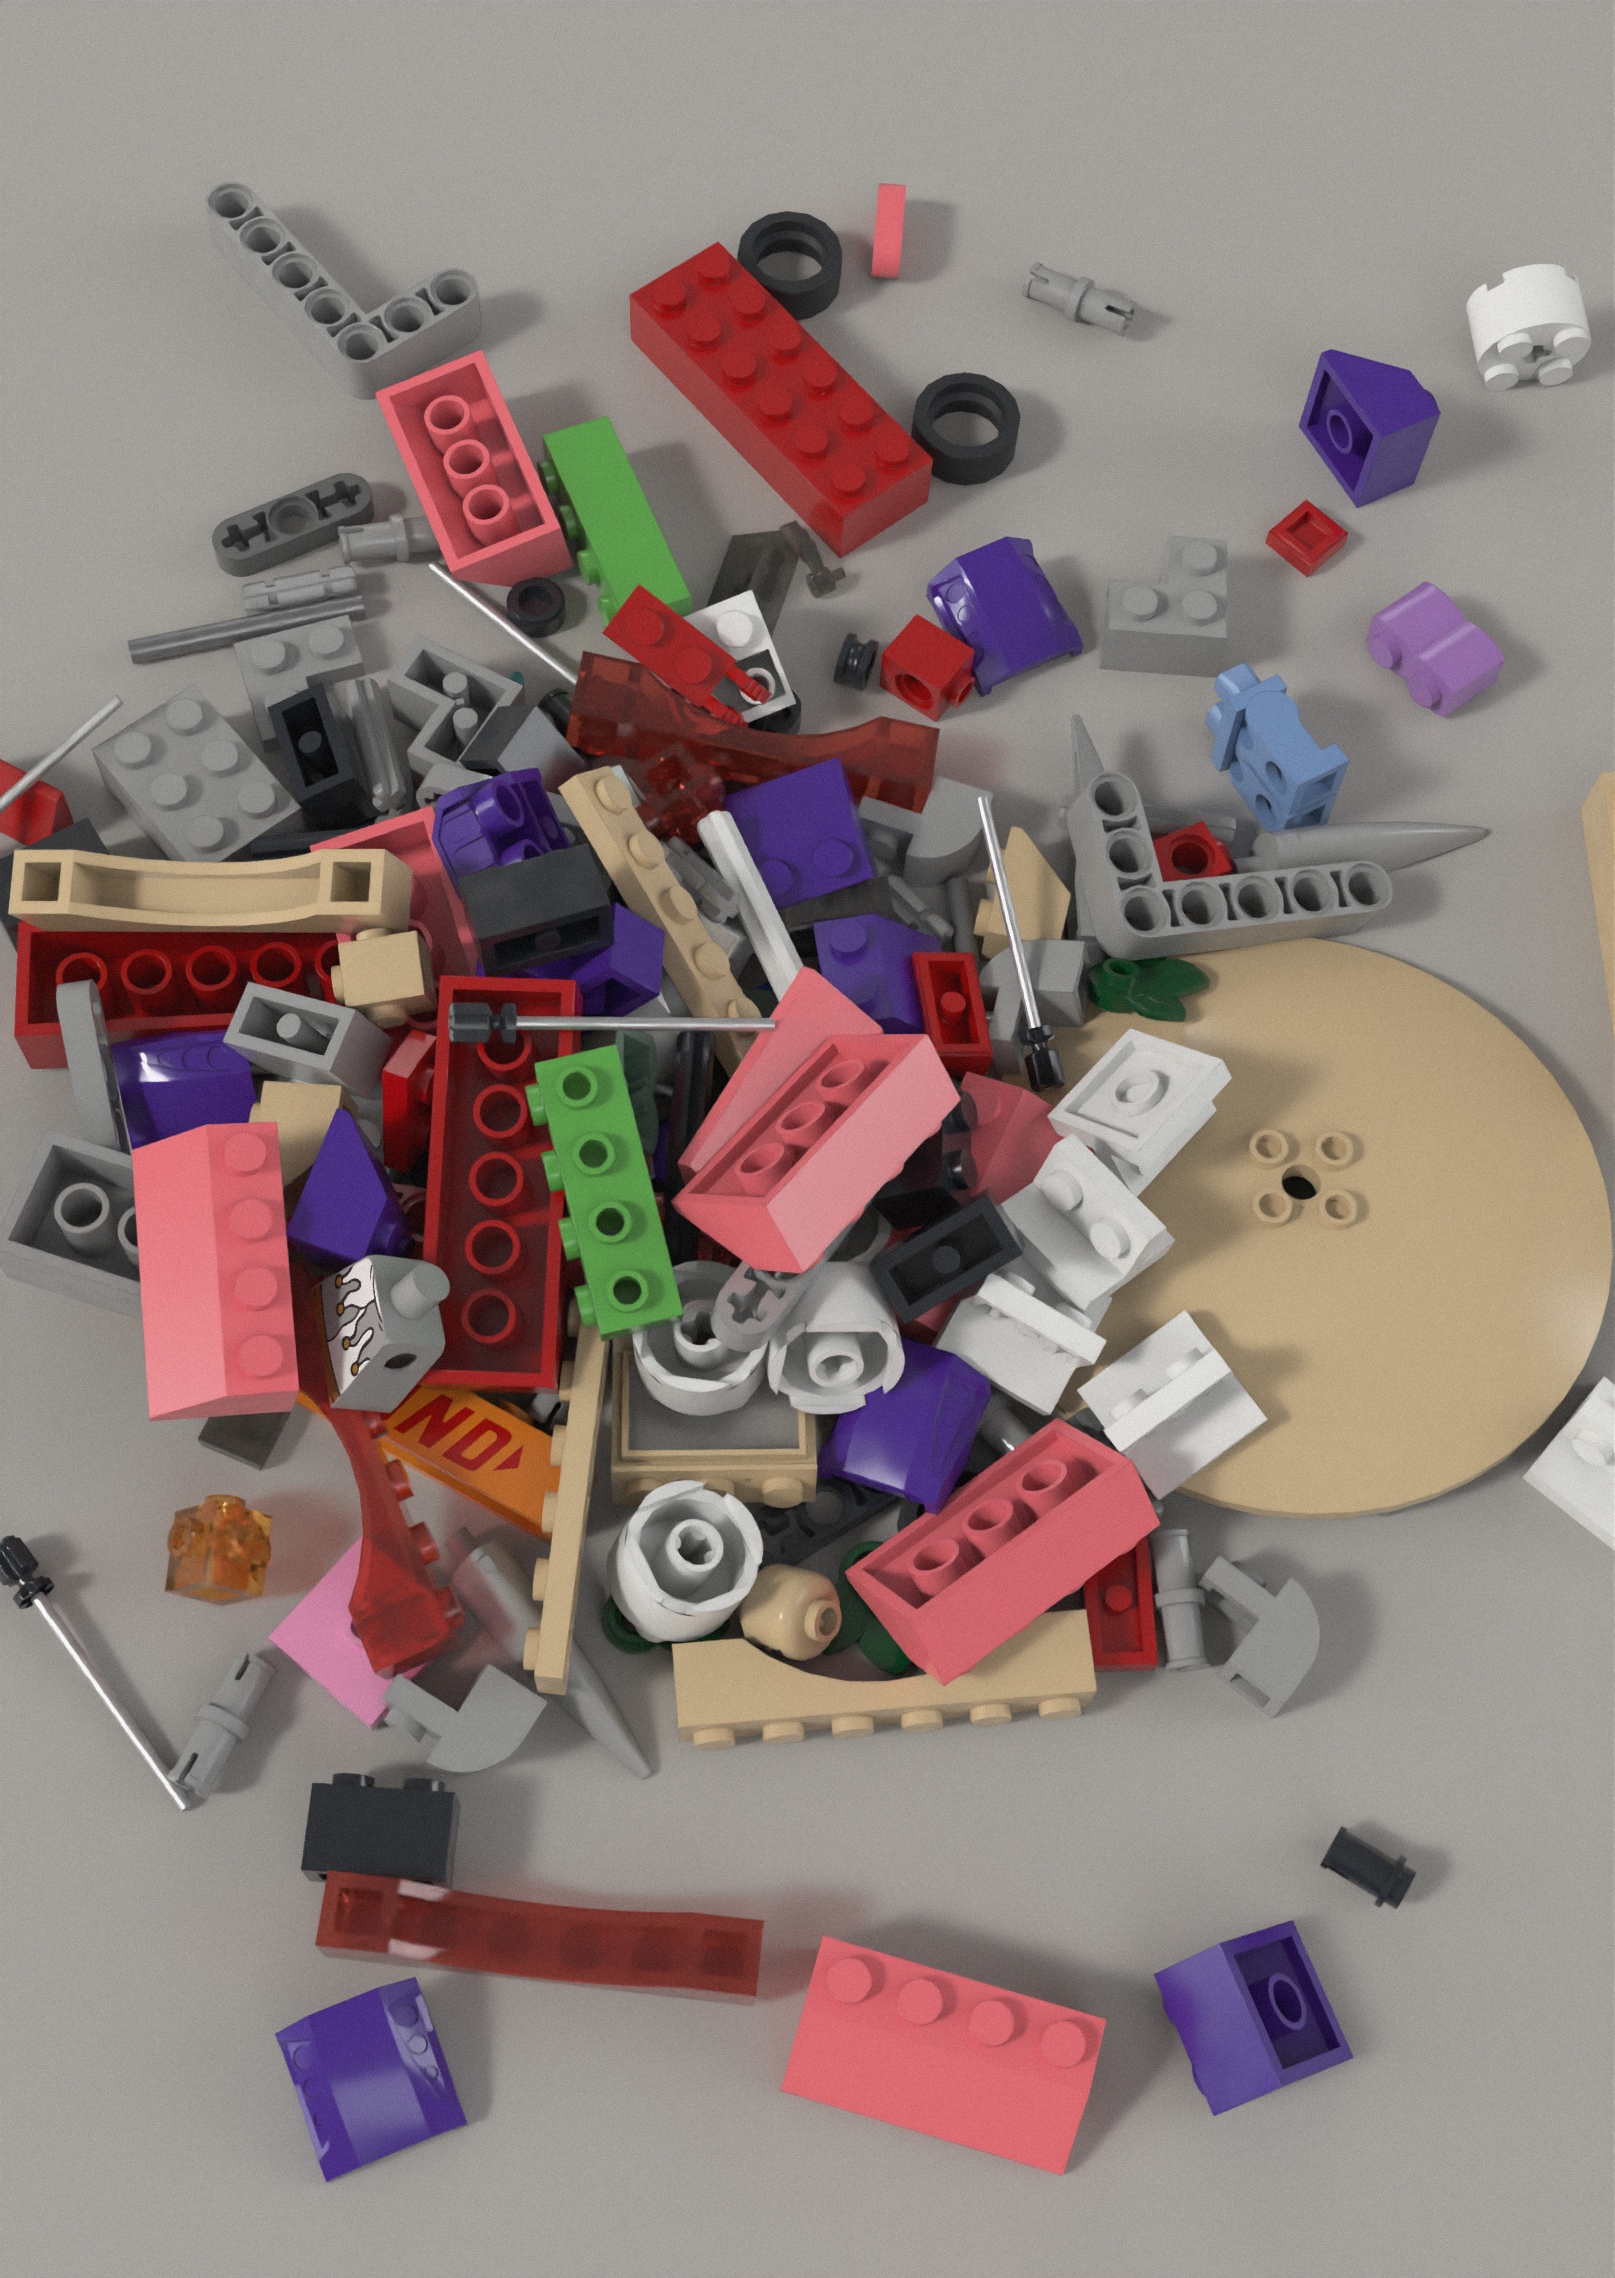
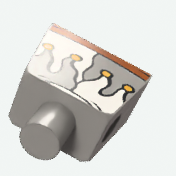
M370 1255L318 1283L311 1289L330 1407L390 1413L444 1351L445 1337L438 1304L448 1296L450 1285L447 1276L439 1267L422 1260Z

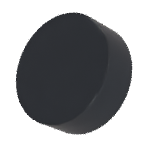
M534 577L518 582L512 587L507 596L508 619L531 638H542L552 635L561 628L566 618L563 591L557 584L545 578Z

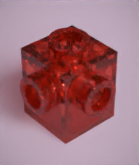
M679 739L627 773L642 802L634 809L644 826L656 838L662 834L668 841L673 837H678L690 846L702 840L697 830V823L713 811H725L719 800V796L726 792L720 778L707 761L699 765Z

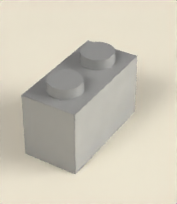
M248 982L223 1042L264 1071L310 1084L342 1085L348 1094L369 1100L393 1039L355 1009Z

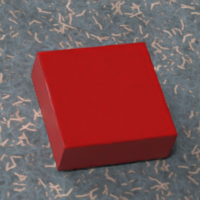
M1306 499L1269 530L1265 543L1308 578L1345 546L1349 533Z

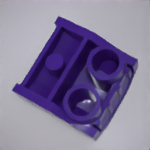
M1003 537L956 557L928 582L926 597L931 603L943 630L975 650L971 676L975 678L974 687L980 697L990 694L993 686L1069 653L1071 657L1082 653L1083 643L1078 630L1058 601L1052 586L1036 561L1030 539Z
M538 767L509 771L480 782L460 786L438 798L431 839L458 898L462 899L458 882L460 877L478 873L489 867H501L538 857L552 850L571 848L541 782L543 778Z
M228 1029L171 1032L111 1043V1052L132 1150L207 1124L249 1123L252 1106L257 1102L249 1060L223 1042Z
M901 1338L905 1365L899 1381L885 1394L883 1386L865 1394V1406L840 1414L821 1447L817 1460V1475L828 1480L831 1479L832 1475L923 1504L926 1512L938 1516L967 1464L979 1423L992 1397L988 1378L956 1354Z
M416 1977L377 1987L310 2014L275 2033L295 2086L318 2162L327 2183L340 2179L349 2172L427 2139L468 2125L443 2049Z

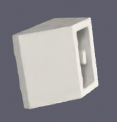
M752 589L682 617L735 658L734 664L772 693L763 705L761 702L753 701L740 690V686L726 675L722 678L711 694L724 705H730L742 714L747 723L796 704ZM656 675L684 748L731 730L728 725L704 706H701L699 709Z

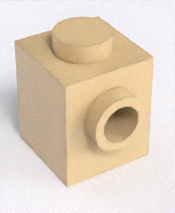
M375 928L358 933L356 935L357 941L338 944L340 965L332 966L331 969L332 987L338 1005H345L347 1008L357 1010L378 1028L400 1026L407 1022V1015L438 1010L430 947L417 931L396 934V931L390 928Z

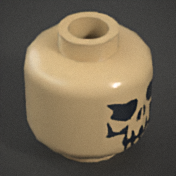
M781 1563L765 1566L761 1569L750 1592L738 1605V1617L743 1633L751 1645L759 1650L798 1661L816 1658L829 1646L841 1626L840 1601L836 1587L830 1579L814 1571Z

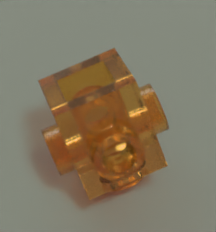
M222 1494L206 1496L203 1504L175 1511L174 1523L171 1526L167 1539V1548L170 1554L165 1592L218 1606L262 1597L266 1568L271 1557L269 1538L272 1516L245 1508L246 1501L240 1497Z

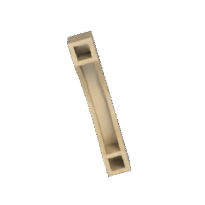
M320 849L305 855L283 859L220 863L141 859L80 850H14L8 914L44 931L360 933L369 929L390 928L395 930L396 933L408 932L413 869L386 849Z
M1086 1609L1042 1613L1031 1622L1028 1628L1019 1634L1011 1636L978 1661L971 1671L957 1677L945 1687L928 1673L886 1682L844 1681L810 1674L769 1657L742 1638L672 1644L679 1742L693 1741V1746L696 1750L729 1748L735 1745V1737L763 1735V1742L766 1744H788L804 1740V1731L832 1729L833 1737L857 1738L873 1734L874 1725L901 1723L902 1731L926 1732L942 1728L943 1719L970 1717L971 1725L994 1726L1012 1721V1713L1039 1711V1717L1042 1720H1063L1079 1716L1081 1714L1080 1707L1089 1706L1097 1693Z

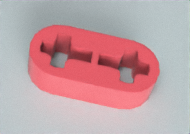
M879 183L871 277L899 278L906 185Z

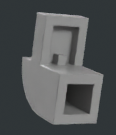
M937 775L922 814L867 796H863L858 812L873 856L879 857L884 861L894 859L905 863L902 880L910 887H936L944 885L952 878L960 877L976 859L984 839L976 799L988 796L992 811L995 794Z
M1036 939L1022 942L1041 1026L1082 1027L1091 992L1086 982L1089 969L1091 968L1086 942L1056 939ZM1009 947L991 959L978 977L993 1052L992 1059L997 1075H1021L1025 1061L1024 1058L1029 1047L1022 1045L1019 1035H1017L1029 1029Z
M1219 1555L1203 1575L1197 1588L1204 1590L1206 1604L1246 1633L1247 1636L1216 1677L1272 1719L1285 1705L1314 1664L1320 1645L1318 1614L1307 1592L1292 1577L1289 1578L1277 1596L1274 1597L1264 1589L1266 1583L1256 1571L1239 1561L1230 1563Z
M488 1664L481 1669L456 1710L399 1673L392 1679L378 1703L390 1710L384 1721L406 1737L420 1743L426 1733L436 1740L421 1765L443 1774L466 1775L497 1765L514 1753L528 1735L548 1701L496 1667Z

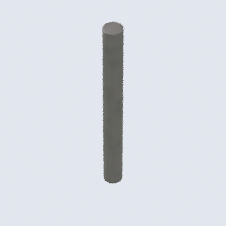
M360 593L128 640V646L132 662L136 664L229 645L344 615H349L350 620L366 617V612Z

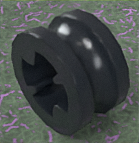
M849 632L837 660L834 683L842 685L845 681H851L855 685V690L863 692L875 664L879 642L870 639L867 643H862L858 640L857 634Z

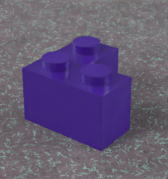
M614 903L611 905L615 945L499 977L576 980L583 996L582 1017H624L660 995L665 932L618 903ZM478 957L475 977H485ZM582 1030L581 1036H584L596 1030Z

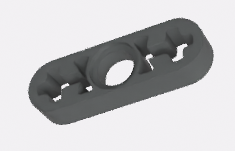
M340 473L222 521L213 532L212 543L217 562L226 573L237 577H246L339 539L338 526L348 527L369 524L372 521L374 504L371 488L368 482L361 476L352 473ZM347 498L350 503H356V505L346 508L342 502L338 503V501ZM317 508H322L323 517L327 516V519L320 521ZM290 516H302L310 521L305 530L296 534H288L278 528L279 524ZM268 529L271 542H266L265 534L261 533L262 530ZM242 541L246 547L250 548L240 552L232 544Z

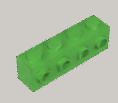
M608 415L542 435L544 460L537 462L538 475L546 495L556 494L560 506H557V516L566 540L576 539L581 550L577 552V560L586 585L596 584L601 597L597 598V604L605 628L638 584L642 585L681 617L691 614V595Z
M614 1044L534 1063L537 1083L525 1086L534 1127L548 1124L554 1150L542 1152L541 1156L550 1192L555 1193L564 1190L570 1217L558 1220L567 1261L576 1258L581 1259L587 1283L574 1287L583 1327L587 1328L597 1325L602 1342L682 1322L684 1313L617 1045Z

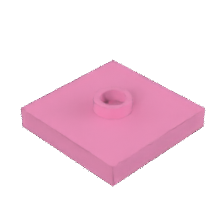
M362 1535L268 1638L278 1650L373 1731L390 1711L378 1703L392 1679L399 1673L415 1684L466 1625L460 1616L368 1538Z

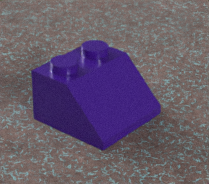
M1329 349L1320 355L1299 427L1356 508H1359L1414 484L1441 412L1438 409L1434 396L1428 390L1423 389L1410 370Z
M840 757L723 797L725 810L731 814L777 910L868 880L879 874Z
M876 913L813 923L819 974L883 1028L884 1034H924L911 956L913 952L942 953L939 939Z
M337 1108L287 1228L286 1236L314 1266L334 1273H338L370 1255L412 1259L415 1239L410 1236L413 1229L379 1153L350 1112Z
M1293 1920L1221 1942L1154 1974L1162 1993L1164 2010L1170 2021L1176 2026L1192 2064L1194 2081L1200 2092L1206 2097L1213 2116L1251 2102L1354 2058Z

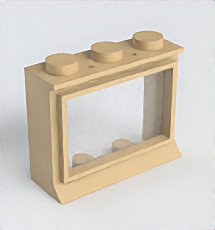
M698 1332L697 1339L692 1344L706 1345L708 1339H711L710 1333ZM632 1334L613 1339L611 1442L613 1504H628L633 1508H637L645 1497L655 1489L681 1480L706 1483L705 1489L711 1490L723 1497L729 1493L742 1503L764 1502L771 1507L788 1508L801 1502H815L817 1482L815 1414L803 1412L790 1406L789 1396L779 1390L776 1395L770 1387L767 1369L760 1385L743 1407L734 1411H726L709 1416L688 1415L666 1407L647 1393L636 1367Z

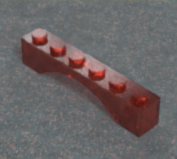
M583 651L565 740L570 746L579 747L593 755L612 754L639 760L643 764L654 768L672 767L700 773L703 777L714 781L732 780L756 786L840 757L856 804L860 805L863 796H867L921 814L932 788L940 729L880 716L856 727L824 734L786 735L756 731L723 721L692 706L663 685L642 663Z
M297 1261L289 1265L299 1391L310 1398L331 1422L351 1462L360 1493L363 1537L359 1572L348 1609L373 1672L383 1679L389 1680L398 1673H405L464 1646L457 1627L467 1623V1620L452 1585L449 1584L440 1588L430 1563L441 1559L428 1525L425 1521L414 1525L405 1500L415 1496L408 1474L399 1458L390 1462L387 1459L379 1439L389 1434V1429L382 1412L330 1407L311 1289L326 1278L324 1275L313 1278L304 1265Z
M328 1870L315 1946L328 1958L754 2007L764 1920L694 1912L620 1911L551 1905L467 1893L399 1878Z

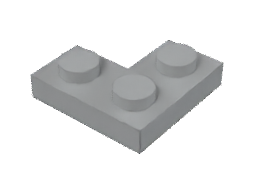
M349 615L233 643L265 753L280 750L267 707L321 682L326 686L366 675Z

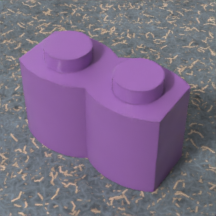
M1427 581L1374 615L1366 638L1373 659L1381 667L1390 669L1395 674L1405 678L1409 693L1414 701L1421 707L1429 708L1443 718L1496 683L1505 661L1503 654L1493 640L1478 626L1465 620L1454 602L1442 590Z

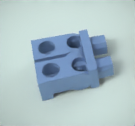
M1243 662L1216 677L1214 690L1222 701L1215 703L1207 711L1205 724L1216 737L1210 759L1219 771L1229 768V777L1233 786L1266 832L1327 824L1337 797L1336 792L1340 789L1349 759L1336 743L1321 750L1298 720L1299 709L1296 703L1288 695H1285L1288 687L1278 674L1261 682L1248 663Z

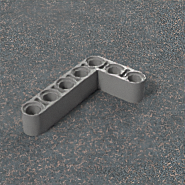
M225 182L216 185L209 191L206 197V209L214 245L218 252L343 390L353 398L361 400L377 398L375 392L414 377L479 336L482 322L478 283L469 272L458 268L439 271L366 314L252 189L242 183Z
M1107 770L1098 773L1073 801L1067 812V826L1081 874L1096 938L1100 947L1113 958H1123L1132 961L1249 947L1309 937L1324 938L1349 935L1358 932L1391 902L1394 893L1393 883L1388 873L1380 865L1362 860L1163 882L1140 793L1135 783L1128 776L1118 771ZM1096 803L1104 806L1110 815L1104 813ZM1111 859L1118 862L1125 872L1118 870L1113 865ZM1351 894H1353L1359 902H1357ZM1296 899L1304 905L1305 909L1297 903ZM1240 905L1244 906L1250 912L1251 916L1247 915L1241 909ZM1183 910L1190 913L1194 917L1196 923L1190 921L1185 916ZM1125 916L1133 919L1139 925L1141 931L1133 928Z

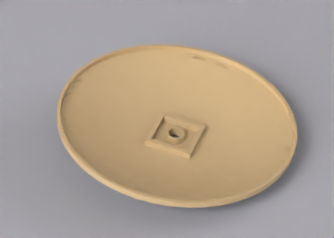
M1311 937L1249 947L1167 956V959H1181L1194 964L1210 979L1208 989L1179 999L1186 1009L1187 1016L1184 1022L1147 1019L1138 1015L1135 1011L1112 1013L1097 1007L1089 999L1083 1026L1053 1027L1055 1037L1047 1042L1048 1048L1056 1049L1059 1052L1066 1081L1063 1087L1040 1093L1033 1091L1025 1061L1021 1074L1003 1075L1001 1082L1024 1088L1056 1107L1131 1028L1222 1059L1232 1077L1212 1100L1217 1111L1137 1197L1167 1227L1166 1231L1175 1239V1242L1163 1257L1109 1296L1113 1299L1095 1331V1334L1107 1341L1095 1364L1075 1368L1054 1407L1065 1420H1068L1083 1408H1090L1077 1389L1186 1310L1268 1421L1186 1480L1174 1491L1219 1507L1261 1516L1304 1520L1354 1518L1395 1511L1434 1499L1471 1482L1509 1457L1532 1437L1556 1410L1585 1366L1600 1331L1609 1296L1613 1260L1611 1214L1604 1179L1592 1143L1574 1107L1552 1074L1529 1047L1493 1014L1464 993L1431 974L1392 957L1354 945ZM1031 1046L1028 1047L1026 1056L1033 1052ZM1292 1176L1305 1178L1314 1186L1316 1195L1306 1200L1295 1199L1285 1192L1282 1181Z

